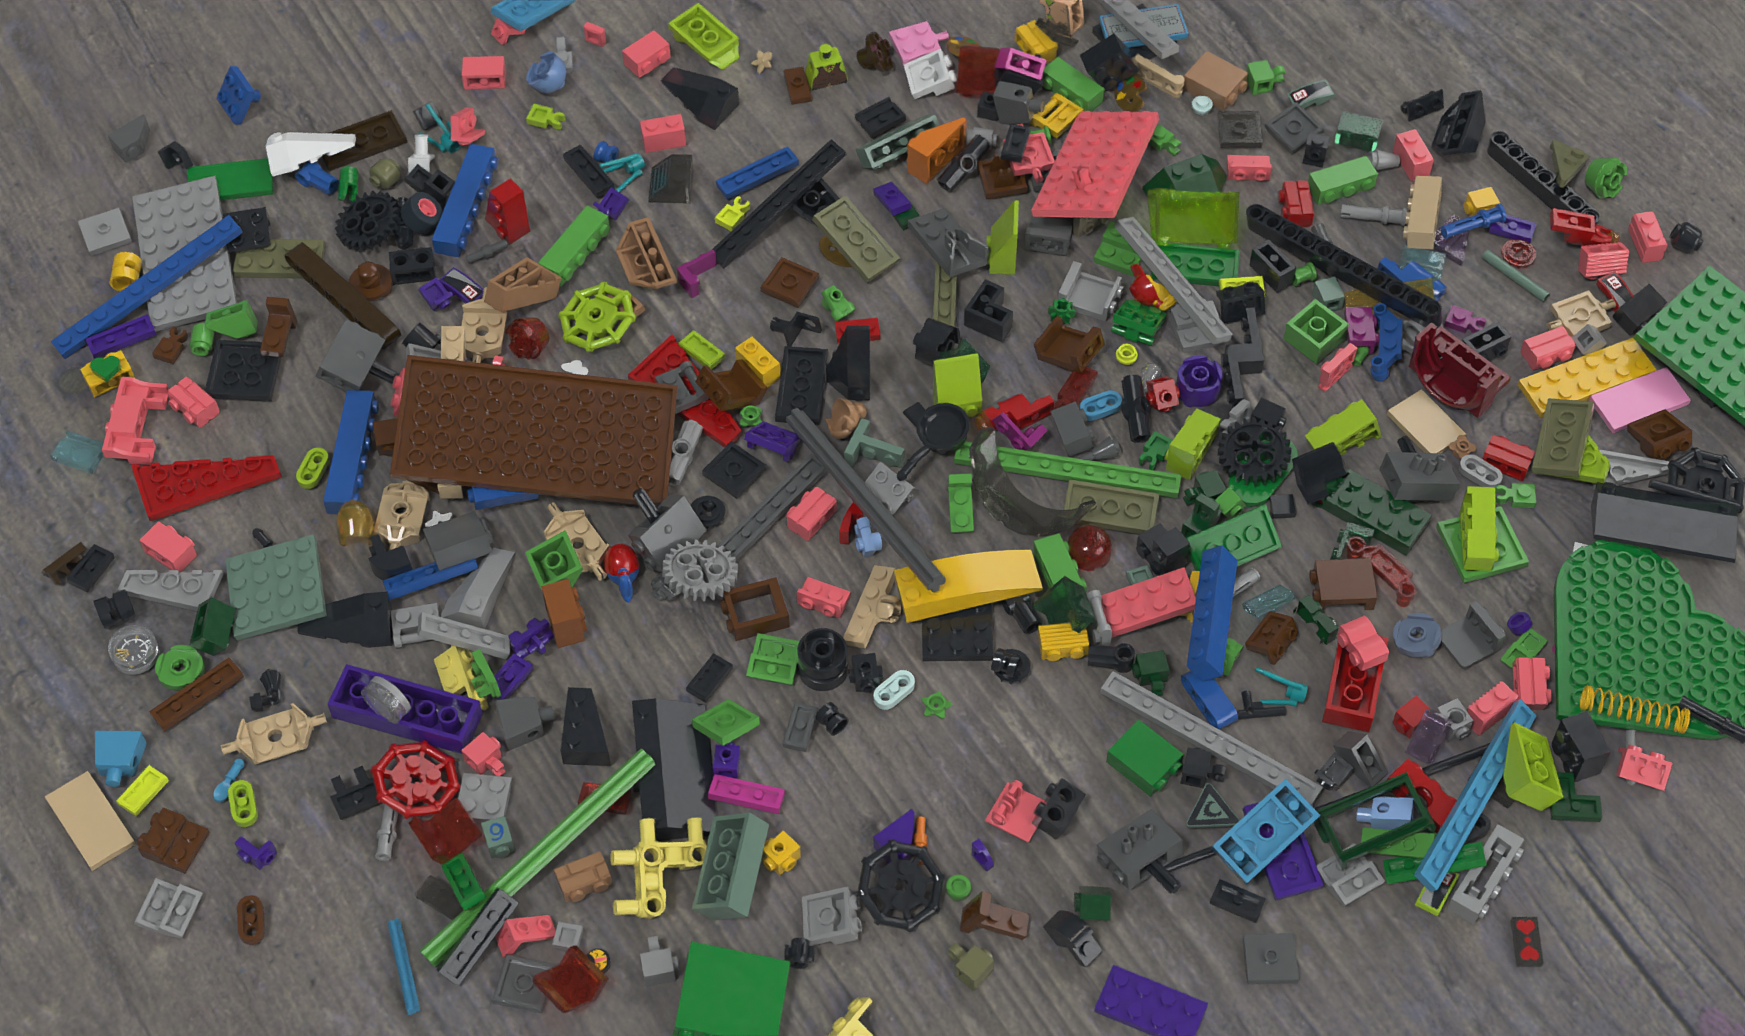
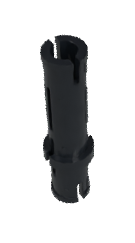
M1685 695L1682 697L1678 704L1679 710L1688 708L1690 716L1719 730V734L1723 735L1725 733L1744 744L1745 728L1731 721V717L1726 716L1725 718L1687 698Z

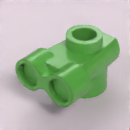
M835 285L821 293L823 296L822 305L825 309L832 312L830 315L834 321H840L856 310L852 302H848L841 290L837 289Z

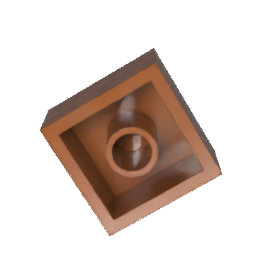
M569 579L541 586L546 612L557 648L585 641L583 632L587 631L582 606H580L578 601L579 597L576 587H571Z

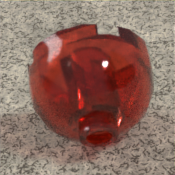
M1087 524L1076 528L1069 535L1067 540L1071 560L1075 559L1078 569L1094 571V568L1106 566L1111 557L1112 543L1110 536L1104 529L1097 525Z

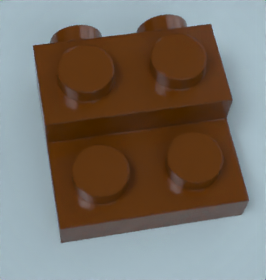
M1666 409L1627 424V431L1640 441V449L1652 459H1667L1671 453L1679 450L1684 452L1692 445V430Z
M162 808L160 813L156 812L153 814L150 820L151 828L147 834L142 833L140 835L137 845L142 857L185 874L210 832L208 828L187 821L184 815Z

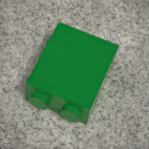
M1138 720L1108 750L1106 762L1151 797L1156 791L1161 792L1168 783L1167 780L1172 775L1176 776L1183 768V753L1142 721Z

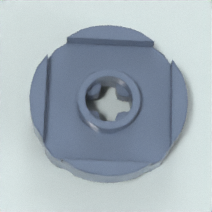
M1412 613L1407 615L1408 618L1402 622L1400 619L1393 629L1394 643L1398 652L1410 657L1432 656L1435 653V649L1440 645L1442 638L1440 626L1434 621V618L1424 613ZM1421 632L1422 637L1414 638L1411 635Z

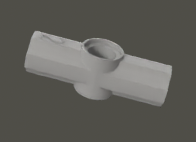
M690 419L689 421H684L677 439L672 443L669 485H680L687 466L693 461V452L703 431V426L698 424L697 421Z

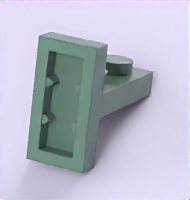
M861 418L844 452L845 461L853 468L859 454L868 459H876L889 466L901 468L905 461V449L869 437L870 421Z

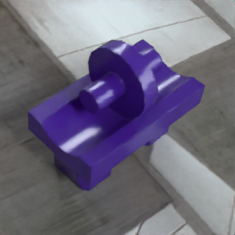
M533 618L526 625L527 631L522 634L519 631H514L508 636L514 653L522 659L536 650L541 655L546 652L544 645L554 638L549 628V622L545 618L541 621Z

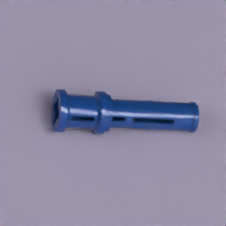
M1496 204L1494 208L1488 210L1481 209L1476 215L1442 225V236L1447 239L1448 237L1478 227L1488 228L1490 224L1496 222L1503 223L1507 218L1506 211L1501 204Z

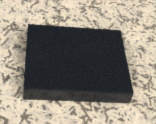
M917 402L905 409L903 414L917 427V421L925 411V408Z

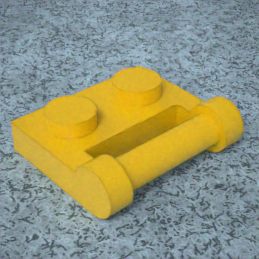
M1055 93L1045 105L1044 111L1034 113L1029 123L1041 129L1048 126L1050 134L1058 138L1074 123L1076 117L1084 109L1062 95ZM1056 106L1058 107L1051 115L1044 119V117L1050 111H1052Z

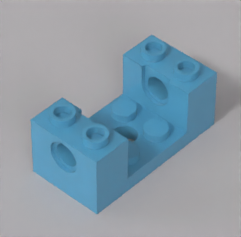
M1285 779L1220 838L1211 849L1246 884L1309 827L1320 814ZM1262 824L1272 826L1273 835L1270 838H1263L1259 834V828Z

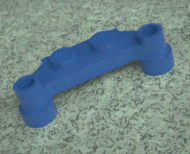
M1379 303L1374 306L1373 315L1376 316V327L1380 328L1379 355L1371 359L1372 366L1370 370L1374 380L1384 381L1389 377L1388 368L1397 359H1402L1403 319H1398L1387 309L1385 304Z

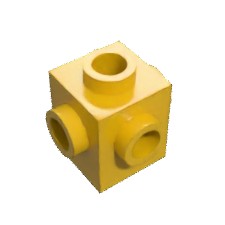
M784 830L774 839H768L764 844L762 863L769 871L774 870L779 876L784 871H790L796 865L797 860L801 858L800 846Z

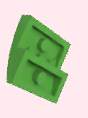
M757 633L746 677L792 686L798 669L797 648L799 641Z

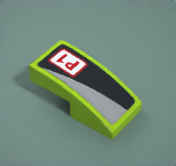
M1456 872L1447 873L1436 891L1430 892L1424 886L1415 905L1438 917L1460 874Z

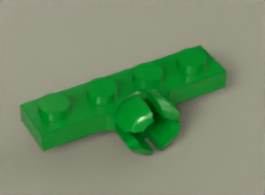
M1482 841L1463 845L1447 873L1487 866ZM1397 857L1383 860L1387 884L1417 879L1414 874L1423 859Z

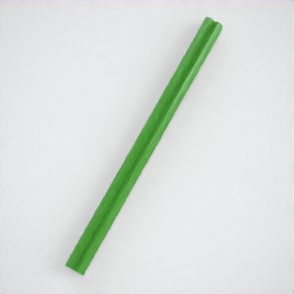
M642 748L637 751L484 891L485 899L481 900L477 905L463 910L419 951L433 967L440 963L448 955L497 887L512 897L656 765L651 756Z

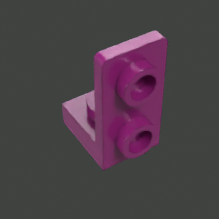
M714 250L703 253L696 259L684 263L677 268L678 282L691 298L699 295L698 285H700L697 275L717 265Z
M1004 412L992 420L997 430L1011 441L1015 449L1026 451L1030 449L1047 431L1040 424L1035 428L1031 426L1022 433Z

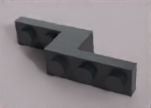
M1246 308L1244 317H1241V329L1245 330L1246 333L1244 335V344L1226 345L1225 353L1221 354V366L1226 369V372H1224V383L1229 386L1227 401L1232 403V408L1244 399L1240 375L1260 374L1263 369L1264 357L1255 308Z

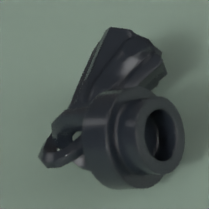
M267 669L262 673L260 681L266 690L267 696L261 697L260 692L253 693L254 696L249 697L252 711L257 710V712L263 711V706L276 705L281 702V674L277 670ZM276 692V696H272L271 693Z

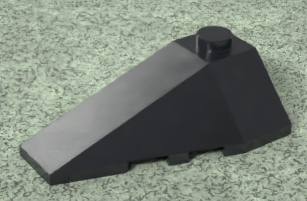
M675 67L661 79V83L674 97H678L683 102V106L694 114V118L698 122L713 130H716L739 105L738 88L722 79Z
M821 178L791 208L800 216L814 223L812 219L815 214L840 198Z
M847 326L839 340L837 349L832 353L831 360L826 364V382L847 400H870V326Z
M388 591L364 593L325 604L327 616L298 624L297 632L300 635L321 639L332 638L346 644L353 642L367 648L392 646V605Z

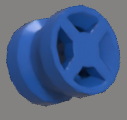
M601 141L595 149L594 159L598 162L615 160L618 158L619 148L609 146L607 142Z

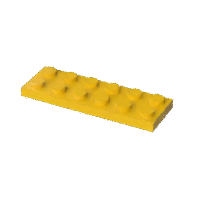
M1633 338L1520 379L1518 387L1538 416L1542 418L1545 414L1548 398L1587 401L1591 395L1657 371V369Z

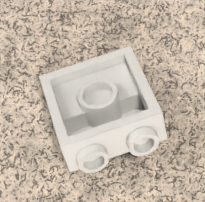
M942 49L904 64L914 99L933 91L938 96L955 88L954 82L957 81L954 71L949 68L953 64L949 55L945 56Z

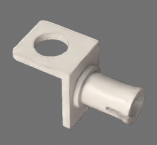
M414 135L415 153L408 158V174L417 164L430 173V161L435 158V154L428 153V135Z

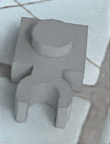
M1243 399L1229 412L1230 418L1223 420L1220 424V427L1225 429L1222 433H1227L1228 426L1235 429L1236 421L1242 425L1243 418L1248 423L1250 422L1252 409L1249 401Z

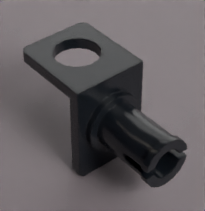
M796 312L791 321L773 317L770 323L772 331L784 333L787 346H792L802 329L816 333L822 332L818 317L801 312ZM806 320L812 321L815 326L809 325Z

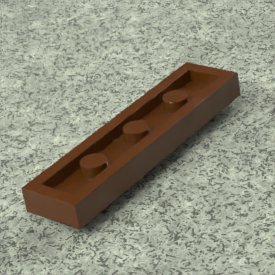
M228 657L153 708L149 713L165 732L244 678L243 673Z

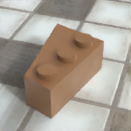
M526 257L489 280L484 302L494 309L504 312L556 299L562 277Z

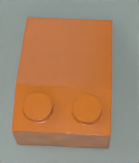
M963 117L923 131L915 138H912L907 144V172L928 184L951 162L954 155L959 154L966 147L967 119Z

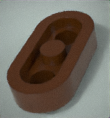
M254 895L243 897L237 905L238 934L242 942L248 945L259 943L265 935L264 907L261 900ZM255 909L253 913H247L248 910ZM251 931H256L255 935L249 936Z

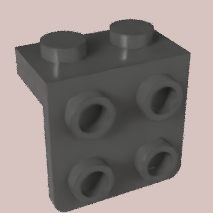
M1478 600L1470 604L1466 617L1441 629V644L1462 669H1466L1501 650L1506 637L1503 628L1496 624L1491 618L1488 609L1482 607Z

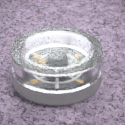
M129 625L121 628L111 637L108 644V653L114 666L120 672L129 675L141 674L152 668L160 653L154 634L148 628L141 625Z
M375 676L361 690L362 697L378 715L391 723L397 724L411 709L410 703L401 691L382 677Z

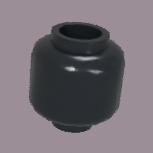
M1689 222L1678 223L1669 236L1671 238V245L1686 254L1693 250L1697 251L1704 241L1701 239L1702 230Z

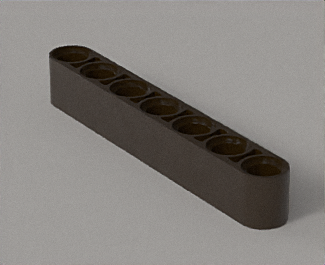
M299 243L284 255L289 266L351 322H355L362 328L375 332L385 339L382 349L387 348L401 337L400 330L390 319L305 243Z

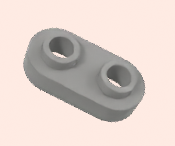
M1465 455L1460 461V473L1479 486L1495 487L1496 489L1501 484L1503 477L1501 471L1478 456Z

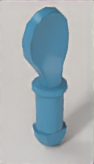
M238 758L233 762L231 769L224 776L225 780L215 788L213 799L216 802L221 803L229 798L228 789L231 783L236 781V777L241 769L244 768L243 759Z

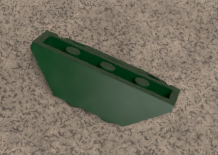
M1200 154L1164 167L1142 189L1151 205L1157 206L1159 204L1165 207L1183 209L1219 196L1227 175L1218 160Z

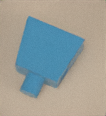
M95 731V766L101 776H106L105 784L107 786L118 787L120 786L121 776L132 777L136 774L147 743L141 731Z

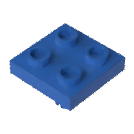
M230 66L216 99L234 125H241L251 102L258 103L261 94L259 90L251 87L238 66Z

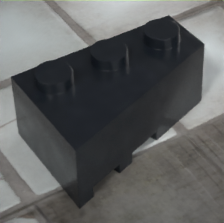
M568 687L560 749L562 761L565 765L611 766L592 688Z

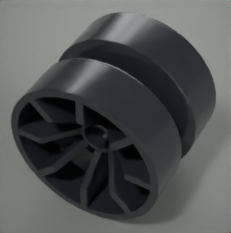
M827 628L811 630L801 638L798 643L797 654L798 671L802 682L807 687L816 691H830L840 686L848 673L847 644L845 639L838 632Z

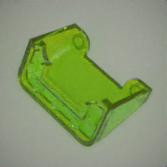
M1161 188L1148 190L1147 202L1151 238L1153 241H1156L1158 246H1169V242L1218 244V248H1230L1231 244H1238L1240 192H1194Z

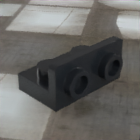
M1247 282L1241 286L1225 287L1223 290L1216 291V296L1219 298L1221 305V320L1224 323L1241 320V317L1245 315L1246 308H1255L1256 316L1265 314L1264 290L1257 282Z

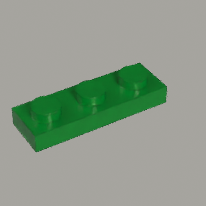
M463 853L458 854L441 865L464 910L477 905L486 898Z

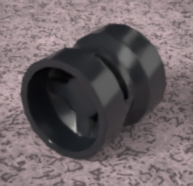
M998 648L992 661L991 670L1005 672L1007 676L1014 678L1020 665L1021 655L1015 653L1008 654L1006 650Z
M829 702L821 707L815 716L820 724L826 726V730L831 736L840 733L849 722V719L844 714L838 712V708L833 702Z

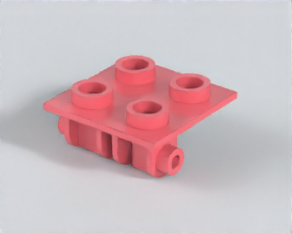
M1014 780L1011 783L1007 782L985 822L1028 843L1037 829L1032 824L1036 816L1033 812L1039 802L1044 803L1045 800L1024 791L1022 788L1023 784L1018 780Z

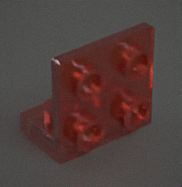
M457 798L452 800L430 820L423 821L415 817L408 823L431 859L442 865L462 853L482 836L481 831Z

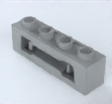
M1497 825L1483 848L1486 864L1489 862L1493 848H1495L1492 859L1499 862L1486 883L1480 896L1481 899H1477L1480 890L1473 886L1486 866L1473 868L1468 871L1452 897L1447 910L1473 925L1478 917L1483 919L1490 908L1487 905L1489 899L1495 900L1502 888L1498 886L1500 881H1507L1513 870L1510 867L1513 861L1518 862L1524 852V849L1521 848L1524 839Z

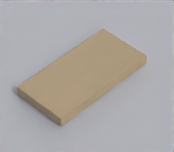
M88 771L45 796L52 810L92 871L136 845Z

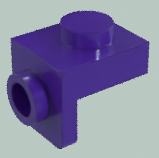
M611 187L601 203L594 202L593 205L599 212L617 220L630 199Z
M437 277L418 289L432 311L438 308L443 310L451 304L450 300L453 297V293L451 291L447 292Z
M242 836L234 843L238 850L236 855L245 864L250 862L259 870L265 865L270 864L277 854L275 846L270 840L259 850Z

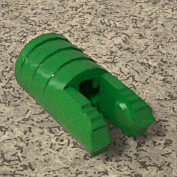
M346 166L340 169L338 200L340 201L344 200L347 194H349L348 200L356 201L359 171L355 167Z

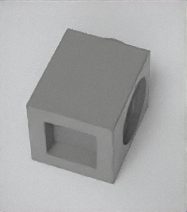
M1458 698L1438 707L1434 716V721L1449 742L1456 738L1463 739L1470 733L1473 719Z

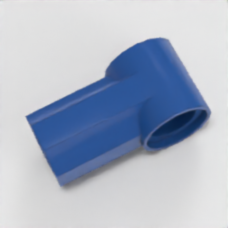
M307 161L295 173V178L301 185L305 187L311 185L327 195H333L339 185L338 178L323 171L317 162L310 163V161Z

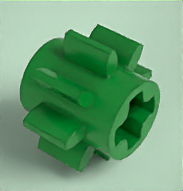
M1064 298L1053 300V306L1048 307V314L1051 315L1050 321L1052 322L1058 316L1062 318L1063 325L1066 323L1070 324L1071 318L1075 317V309H1072L1073 302L1069 303Z

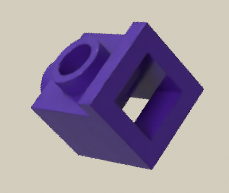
M732 741L724 746L715 745L713 775L717 774L738 779L740 746H736Z

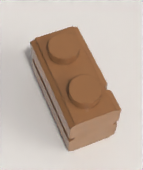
M601 851L554 869L555 877L565 902H578L584 899L586 894L594 891L601 893L607 890L609 885H612L611 875Z

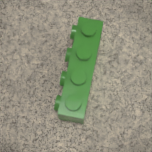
M586 206L538 262L541 266L562 277L560 287L571 279L578 266L583 265L589 253L593 252L600 240L608 235L610 231L608 215Z

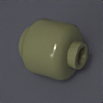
M380 159L370 168L369 180L376 188L389 189L399 181L401 169L393 159Z

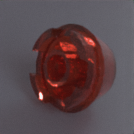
M538 318L515 319L506 328L505 334H509L511 341L508 346L518 358L535 359L549 343V332L544 323Z

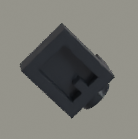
M176 141L158 151L167 169L175 165H181L185 169L193 166L186 149Z

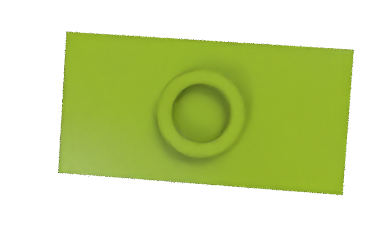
M695 330L678 343L685 353L701 365L708 366L711 370L725 359L724 352Z

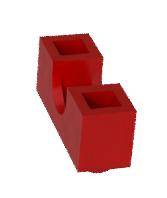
M1408 758L1387 780L1405 772L1408 773L1417 794L1425 799L1427 810L1436 825L1434 832L1438 833L1457 800L1452 796H1448L1441 790V786L1437 781L1430 779L1423 773V769L1419 764L1412 762ZM1405 786L1391 791L1392 794L1399 798H1406L1409 795Z

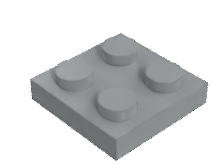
M464 773L455 812L456 821L483 823L502 816L506 817L512 778Z

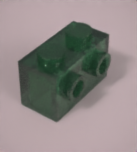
M1342 111L1334 143L1374 151L1377 148L1383 120Z

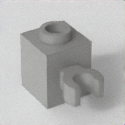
M658 936L648 937L650 952L640 954L646 987L676 981L674 972L679 971L677 956L671 957L670 948L660 950Z

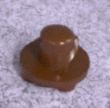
M370 261L363 262L358 265V268L353 271L349 278V284L368 301L380 299L391 293L393 282L390 271L382 265Z

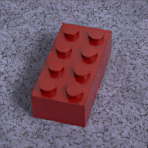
M1380 636L1387 646L1388 638ZM1337 642L1322 722L1370 732L1384 662L1361 671L1351 663L1349 652L1346 648L1341 647L1339 642Z

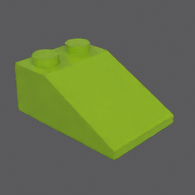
M1019 200L1012 202L992 225L991 235H987L986 243L988 248H990L987 265H990L989 274L1015 275Z
M978 353L934 361V405L938 403L958 405L966 412L968 417L982 414V391Z
M1515 722L1511 724L1503 775L1506 793L1508 797L1542 812L1563 798L1548 739Z

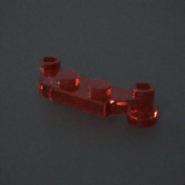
M1358 536L1351 537L1346 546L1347 559L1371 558L1373 571L1396 591L1397 604L1401 607L1409 606L1416 594V587L1411 583L1413 573L1381 544L1378 546L1366 545L1363 538Z

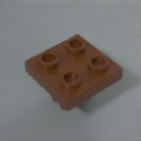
M998 153L994 154L992 160L977 162V169L986 199L1027 193L1024 174L1014 176L1009 160L1001 159Z

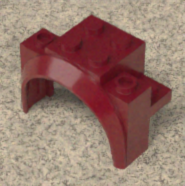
M1430 323L1415 337L1408 367L1416 372L1426 390L1444 404L1455 407L1457 410H1467L1479 418L1492 406L1495 395L1510 382L1511 377L1442 326L1437 329L1436 325ZM1437 353H1439L1441 356H1443V357H1442V360H1440V358H1439V356H1438Z

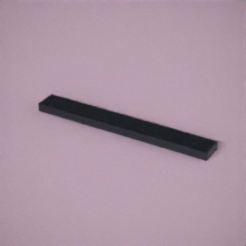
M832 139L828 141L712 249L716 253L717 263L723 269L841 161L847 155L845 150Z

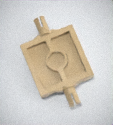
M1586 291L1551 305L1550 310L1557 320L1548 322L1547 329L1550 331L1563 326L1568 332V336L1572 338L1587 324L1596 327L1598 331L1610 328L1612 321L1607 316L1606 310L1615 308V301L1610 299L1601 303L1594 298L1590 291Z

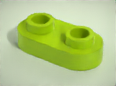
M313 448L307 452L296 473V479L300 487L311 489L319 484L330 462L325 449Z
M235 781L228 789L231 815L236 825L249 827L258 818L254 790L248 781ZM242 793L246 794L244 797H239ZM245 814H249L247 818H242Z

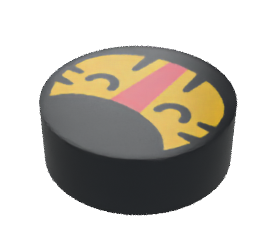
M593 949L586 955L585 965L588 972L593 975H602L609 970L611 960L605 950Z

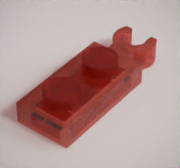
M1086 367L1082 373L1072 371L1058 393V400L1054 404V410L1075 401L1077 406H1079L1097 378L1098 371Z

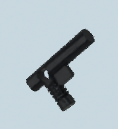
M1250 691L1241 692L1244 710H1237L1238 720L1286 716L1285 706L1263 708L1261 701L1252 702Z

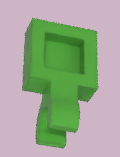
M1159 124L1155 127L1149 144L1158 151L1164 148L1171 155L1175 156L1180 152V149L1177 147L1181 145V142L1174 138V134Z

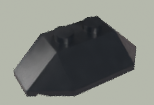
M1481 90L1462 93L1458 97V101L1452 104L1442 115L1431 146L1434 151L1443 156L1476 152L1486 123Z

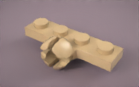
M874 565L843 638L847 646L866 648L877 623H894L899 619V617L891 615L901 614V602L897 596L889 595L895 581V568Z

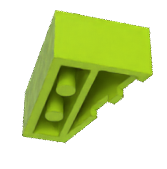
M1362 399L1349 404L1344 411L1330 416L1325 423L1313 427L1305 435L1311 450L1334 442L1341 456L1346 454V449L1356 445L1360 448L1364 446V441L1374 437L1376 440L1382 438L1377 418Z
M1196 409L1192 415H1189L1184 426L1169 445L1164 458L1167 460L1166 470L1191 480L1219 432L1221 419L1199 409Z
M1467 486L1459 510L1463 570L1491 571L1494 562H1498L1499 550L1496 548L1495 487Z

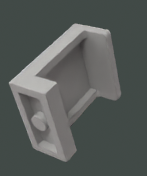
M1073 261L1058 293V299L1064 298L1069 303L1073 302L1072 309H1075V312L1107 321L1109 314L1113 315L1117 306L1116 299L1121 298L1123 294L1122 277L1118 276L1115 282L1081 272L1082 263Z

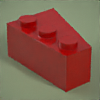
M511 178L489 191L485 220L495 229L499 238L505 239L509 244L530 232L524 192Z

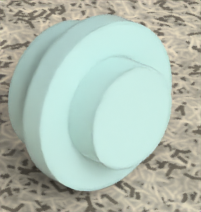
M1197 96L1192 101V108L1198 115H1206L1212 109V100L1206 96Z

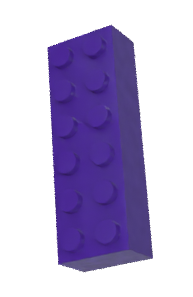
M348 664L345 665L327 703L332 718L417 742L426 740L432 746L462 754L461 750L472 741L483 716L479 700ZM375 676L389 681L406 697L411 706L406 715H399L380 704L379 699L369 687V682Z

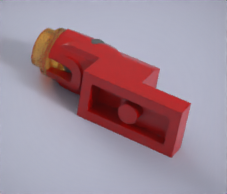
M1555 208L1550 212L1551 230L1564 232L1565 243H1571L1574 246H1590L1619 242V233L1613 229L1595 225L1594 215Z
M1022 393L1010 398L1002 396L978 414V417L974 419L975 425L980 433H991L997 430L992 420L1004 412L1020 430H1023L1052 415L1051 411L1054 410V400L1048 395L1030 404Z

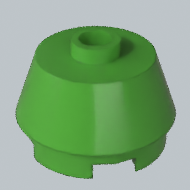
M1597 158L1589 165L1586 171L1585 184L1599 198H1606L1608 196L1613 198L1623 187L1620 183L1623 174L1627 175V166L1621 163L1618 158Z

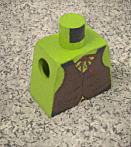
M823 44L820 46L819 51L809 54L805 74L811 91L848 82L842 58L836 47Z

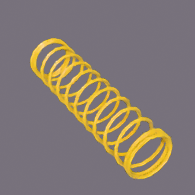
M1586 685L1582 691L1580 699L1581 710L1585 711L1588 708V711L1591 712L1594 697L1597 691L1600 690L1601 701L1598 714L1602 711L1603 700L1606 694L1610 692L1611 702L1608 708V717L1611 715L1614 699L1617 695H1620V706L1617 712L1618 719L1622 713L1623 702L1629 697L1630 707L1626 717L1627 721L1630 720L1632 706L1635 700L1638 699L1639 710L1636 723H1639L1642 707L1648 701L1649 711L1646 717V726L1650 722L1651 710L1657 703L1659 712L1655 722L1656 728L1660 723L1661 711L1667 706L1668 716L1665 722V730L1669 727L1671 713L1674 708H1677L1678 711L1674 731L1683 734L1687 730L1690 720V710L1688 708L1680 711L1678 706H1674L1670 710V706L1667 703L1662 707L1658 701L1651 705L1649 699L1641 702L1639 697L1634 698L1632 701L1629 694L1622 698L1620 692L1613 696L1610 690L1606 691L1603 695L1601 688L1596 689L1594 692L1591 685Z

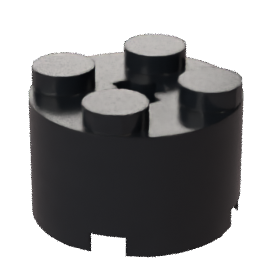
M927 318L921 332H917L913 339V344L916 345L915 359L933 366L935 360L955 357L957 351L953 349L955 343L959 345V329L938 320Z

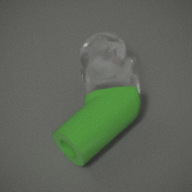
M1356 346L1357 351L1352 362L1354 366L1359 367L1369 353L1368 346Z

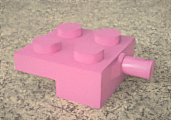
M927 21L889 32V38L903 66L908 62L941 49L938 42L949 39L947 31L935 34Z

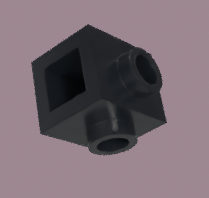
M876 654L852 655V669H848L850 683H855L856 692H871L879 686V680L883 679L882 665L877 666Z

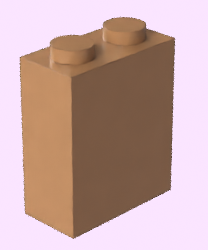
M1206 51L1184 75L1183 90L1196 97L1206 96L1210 98L1213 103L1212 106L1224 111L1229 105L1232 106L1240 93H1244L1248 86V72Z

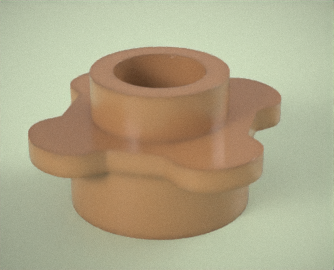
M1459 435L1455 442L1450 443L1449 449L1456 458L1462 459L1465 455L1475 452L1476 446L1471 444L1466 436Z

